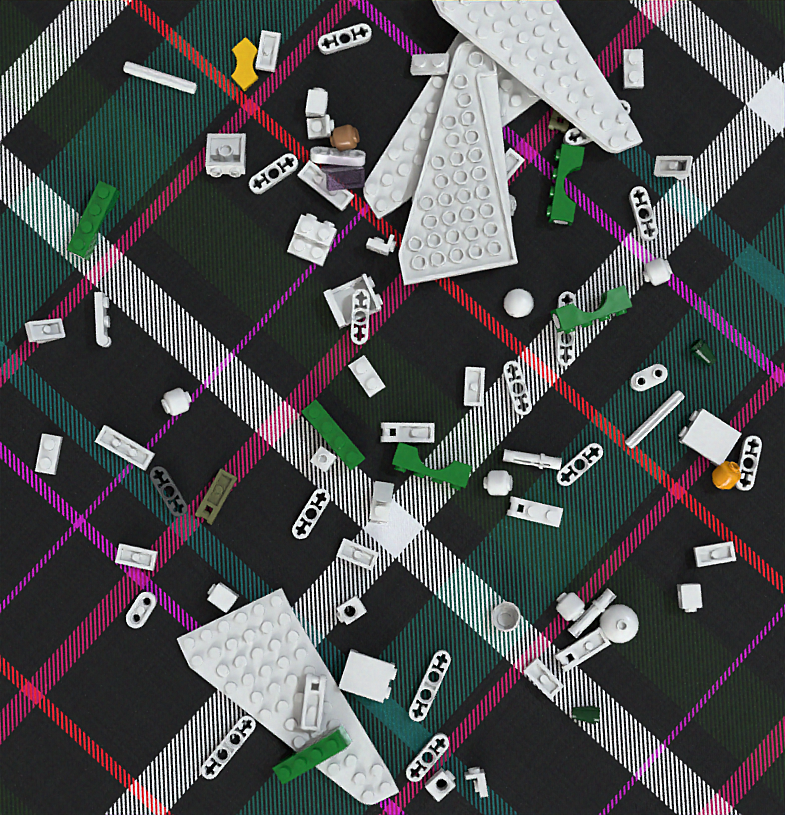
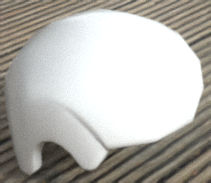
M523 289L511 290L504 298V308L513 317L526 316L530 314L534 307V299L531 294Z
M503 601L493 609L491 619L493 625L499 631L509 632L517 628L521 615L519 608L514 603Z

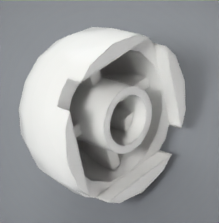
M622 604L607 607L606 611L602 612L599 621L603 633L608 640L614 643L630 641L636 635L639 626L635 612Z

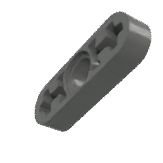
M158 466L153 468L150 472V478L170 512L177 517L184 516L188 512V504L169 472L164 467ZM157 470L159 472H164V474L162 475L164 481H170L169 483L163 484L161 488L159 484H162V481L159 478L155 479V476L157 475ZM167 486L174 488L175 492L172 497H167L164 494V489ZM177 496H179L180 499H177L176 501L179 505H184V507L182 508L183 512H175L174 509L176 508V505L174 502L170 504L169 500H173Z

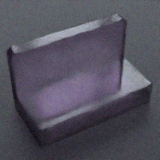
M332 165L321 167V171L326 174V189L328 191L365 187V170L362 166Z

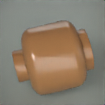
M351 125L334 128L333 135L330 136V142L332 147H336L340 152L354 149L359 142V134L357 129Z

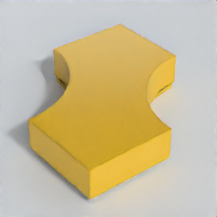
M246 37L232 49L237 58V66L235 72L231 75L232 79L244 91L258 79L253 69L258 49Z

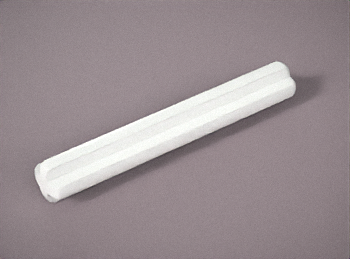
M126 62L124 65L126 73L194 94L196 91V83L131 62Z
M679 390L676 391L625 441L626 445L631 449L634 448L685 396Z

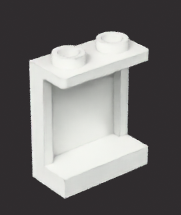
M362 274L361 277L333 290L329 289L323 292L340 329L351 324L353 293L357 289H365L370 295L369 315L381 310L380 305L383 302L380 295H375L372 289L375 285L371 276L367 278L366 274ZM361 292L359 296H356V299H359V306L355 305V309H367V306H363V300L367 299V297ZM362 311L355 314L356 321L366 317Z
M695 410L689 418L691 422L688 427L684 426L679 433L681 437L679 442L686 444L709 459L712 464L718 466L725 461L741 433L706 410Z
M351 649L338 688L383 703L384 698L388 699L391 687H388L390 679L394 680L397 669L394 668L395 663L376 659Z

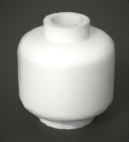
M662 258L646 263V271L643 272L646 282L651 281L654 286L670 280V274H673L668 261Z
M181 388L165 393L161 400L165 412L173 416L188 411L189 403L192 402L187 391L184 392Z
M492 470L488 473L487 477H484L483 484L484 489H487L490 495L505 496L512 490L513 481L512 476L507 471Z
M564 592L558 597L556 610L565 620L576 621L585 612L584 602L575 593L566 594Z

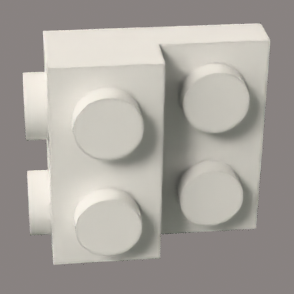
M207 134L205 164L207 174L213 177H220L222 174L239 177L241 174H245L246 134Z
M311 214L301 215L287 252L323 266L336 236L337 229L334 228L335 225L331 222L324 221L321 223L316 221L317 217Z

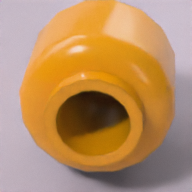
M724 461L714 469L712 473L713 483L720 489H731L741 478L740 467L735 462Z

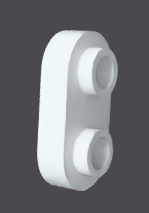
M661 364L650 366L635 373L630 379V385L635 391L639 392L651 388L666 380L668 375L667 369ZM656 370H659L661 372L660 377H657L655 375ZM639 378L644 380L643 385L638 384Z
M143 592L137 597L126 615V622L130 627L139 628L145 624L157 603L156 596L153 593ZM145 598L150 599L149 605L144 603ZM135 614L140 616L139 621L134 620Z

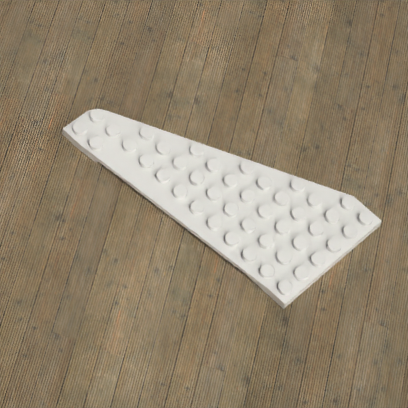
M432 0L438 14L604 150L610 153H619L641 144L643 140L634 123L556 0Z
M460 31L446 52L451 56L449 72L456 49L462 43L471 41ZM496 62L503 128L541 98ZM449 74L431 76L364 184V198L378 220L408 201L417 189Z
M472 41L462 43L455 51L398 257L404 286L518 263L512 232L496 61Z
M282 588L177 638L190 668L296 752L308 747L326 733L343 725L352 742L345 750L315 767L358 801L372 805L399 792L390 771L293 612ZM307 673H312L313 676L327 675L320 731L301 729ZM312 684L311 689L319 690V684Z

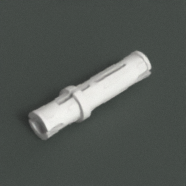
M505 449L503 455L504 462L538 466L539 469L544 467L560 470L562 458L549 457L542 453L537 455Z
M607 588L597 600L594 599L592 601L593 604L568 631L578 638L601 612L604 613L606 611L605 608L617 596Z

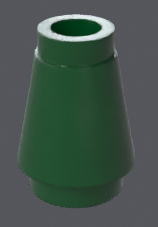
M699 338L690 345L691 354L708 367L716 362L717 358L705 340Z
M596 705L573 707L572 719L593 725L594 723H599L600 707H596Z

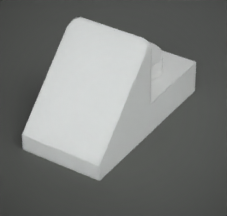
M657 156L654 175L659 177H675L683 180L690 176L693 157Z
M61 318L25 323L29 342L41 344L66 337Z
M375 481L369 519L388 522L394 484Z

